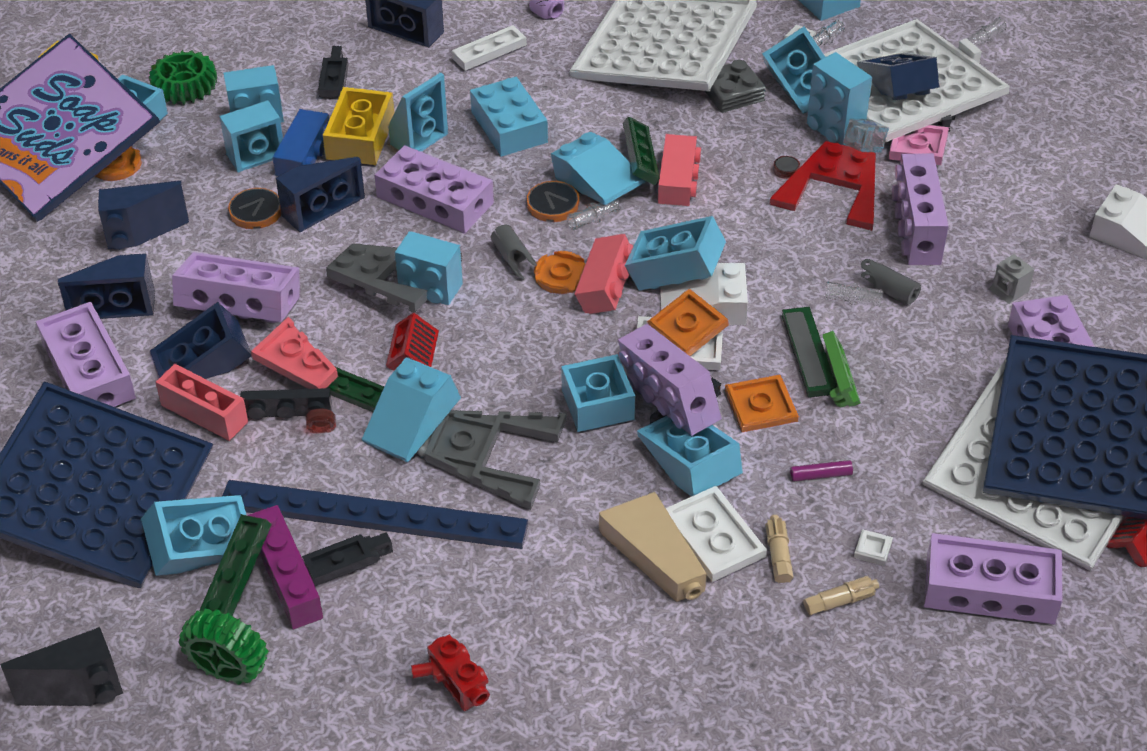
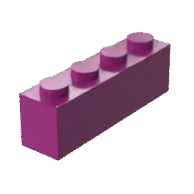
M278 505L249 514L248 516L267 519L272 524L259 554L292 629L294 630L323 619L320 596Z

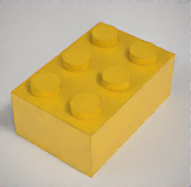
M343 87L323 133L325 157L327 160L359 157L361 164H377L389 133L388 126L395 113L393 92Z

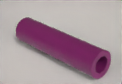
M851 460L791 466L790 474L792 482L853 475V465Z

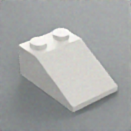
M1116 184L1095 214L1089 237L1147 259V198L1141 193Z
M717 263L711 277L703 280L685 281L681 284L660 286L661 310L690 288L728 319L729 325H746L748 297L745 263Z

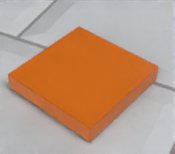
M690 288L647 321L649 326L689 356L729 326L728 319Z
M781 374L725 385V393L741 432L794 423L799 420L798 413Z

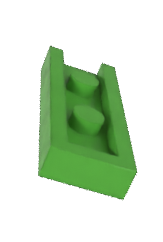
M833 330L823 334L838 387L831 390V398L838 407L861 404L842 344Z

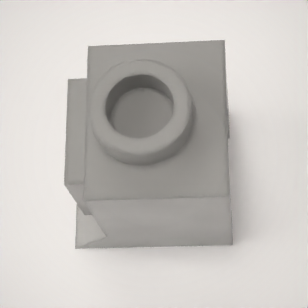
M1013 254L997 264L994 282L989 290L1010 304L1030 291L1035 269Z

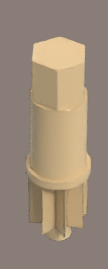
M771 515L770 520L767 519L768 523L765 524L774 580L778 583L791 582L793 571L786 523L778 515Z
M865 576L803 599V604L809 615L828 611L848 603L853 604L875 596L874 592H876L875 589L879 588V583L877 579L871 580V578Z

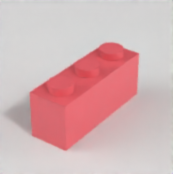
M666 134L658 187V204L690 206V198L696 197L697 181L693 180H698L699 164L695 163H700L701 147H696L697 136Z
M625 234L595 238L575 291V296L585 313L592 314L616 310L619 298L622 296L624 284L629 276L625 263L633 248Z
M174 364L156 381L161 406L228 441L248 423L244 398L177 364Z

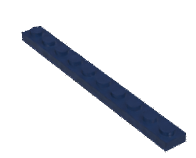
M228 480L222 495H241L246 513H255L278 505L284 518L523 549L528 529V519L236 480Z

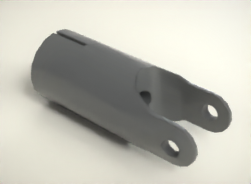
M510 225L498 226L492 232L491 241L516 276L524 280L525 278L518 270L519 263L526 258L534 266H537V263Z
M865 259L861 262V267L866 270L861 274V277L873 283V287L908 306L919 296L921 291L920 283L871 259Z

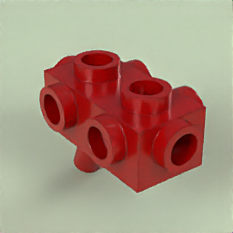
M450 634L437 638L431 645L427 646L429 662L411 665L413 679L433 675L434 681L444 684L464 712L474 706L484 704L490 697V692L486 689V684H488L486 673L482 667L477 666L476 663L470 660L466 647Z

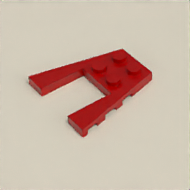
M825 141L771 196L770 205L795 211L810 179L858 190L859 192L847 217L846 224L872 231L874 226L876 153Z

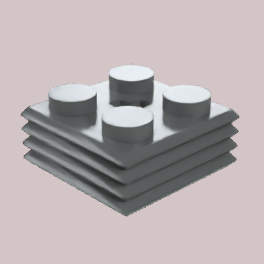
M734 60L731 64L722 67L710 91H705V93L719 111L724 113L765 101L764 97L766 95L764 93H766V86L746 61Z

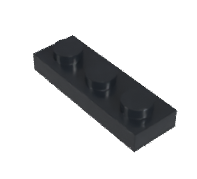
M330 388L241 391L240 397L244 398L247 418L255 420L262 419L263 417L288 419L293 416H308L310 412L315 410L332 412Z

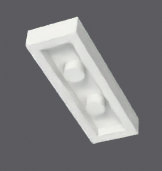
M512 25L452 50V59L466 71L526 46V37Z

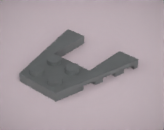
M360 243L351 244L326 267L328 278L352 288L356 285L364 287L366 293L371 296H375L376 293L386 296L387 302L398 306L400 303L408 305L410 312L415 313L427 301V290L384 281L396 269L395 251L398 247L364 245Z
M451 410L435 429L424 453L425 461L531 510L540 489V479L485 466L501 430L558 443L566 423V413H559L558 417L543 416V412H529L528 416H511L509 411H499L498 415H482V411Z

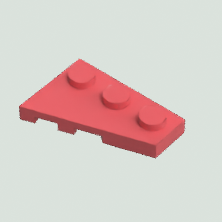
M289 316L251 351L253 360L307 389L327 388L338 377L335 366L319 349H315L310 344L308 337L302 331L299 332Z

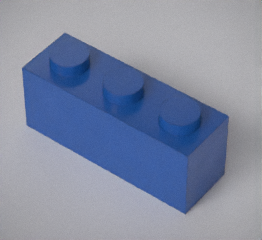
M299 109L272 157L275 176H280L297 166L314 164L317 157L322 156L324 152L323 133L329 122L328 113Z

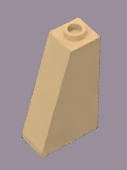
M656 492L599 512V531L601 535L676 602L684 599L693 600L705 591L707 573Z

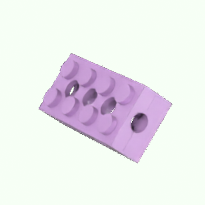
M405 145L374 175L378 198L464 234L494 203L493 180Z
M934 153L901 154L900 165L895 166L897 185L892 186V201H897L895 204V218L900 219L898 235L904 238L901 244L902 256H907L908 265H941L949 226Z
M193 252L172 275L173 306L184 307L186 310L191 311L207 310L216 302H219L232 315H237L239 318L264 319L269 323L283 321L300 298L298 267Z
M1067 295L1020 301L1012 304L1008 327L1012 335L1095 347Z
M91 302L36 321L42 344L64 389L113 407L136 399L130 374ZM87 349L84 354H77L79 351ZM91 368H96L92 373L87 372Z
M648 324L618 339L621 350L619 358L626 367L627 377L633 391L637 390L642 394L647 403L651 402L663 416L667 415L671 418L677 428H683L693 436L722 419L710 372Z
M931 534L926 561L925 608L1056 624L1062 604L1061 549Z

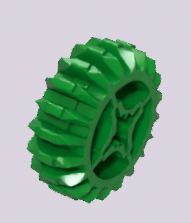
M182 50L180 53L172 52V55L169 56L163 55V59H157L156 64L151 65V71L149 72L150 85L162 89L165 103L171 100L173 105L178 101L185 105L186 101L189 100L194 103L196 98L203 100L204 95H211V90L215 89L218 78L215 65L209 59V56H203L202 52L195 54L193 50L189 52Z
M206 608L203 611L197 610L189 620H186L181 629L182 632L179 635L178 643L182 647V653L188 656L187 660L196 664L197 669L205 671L206 675L210 674L216 677V679H223L226 682L233 681L240 685L242 682L250 683L261 673L265 666L264 663L269 652L266 648L267 643L260 639L259 632L251 629V625H246L241 621V618L236 619L230 613L223 614L218 609L214 611Z

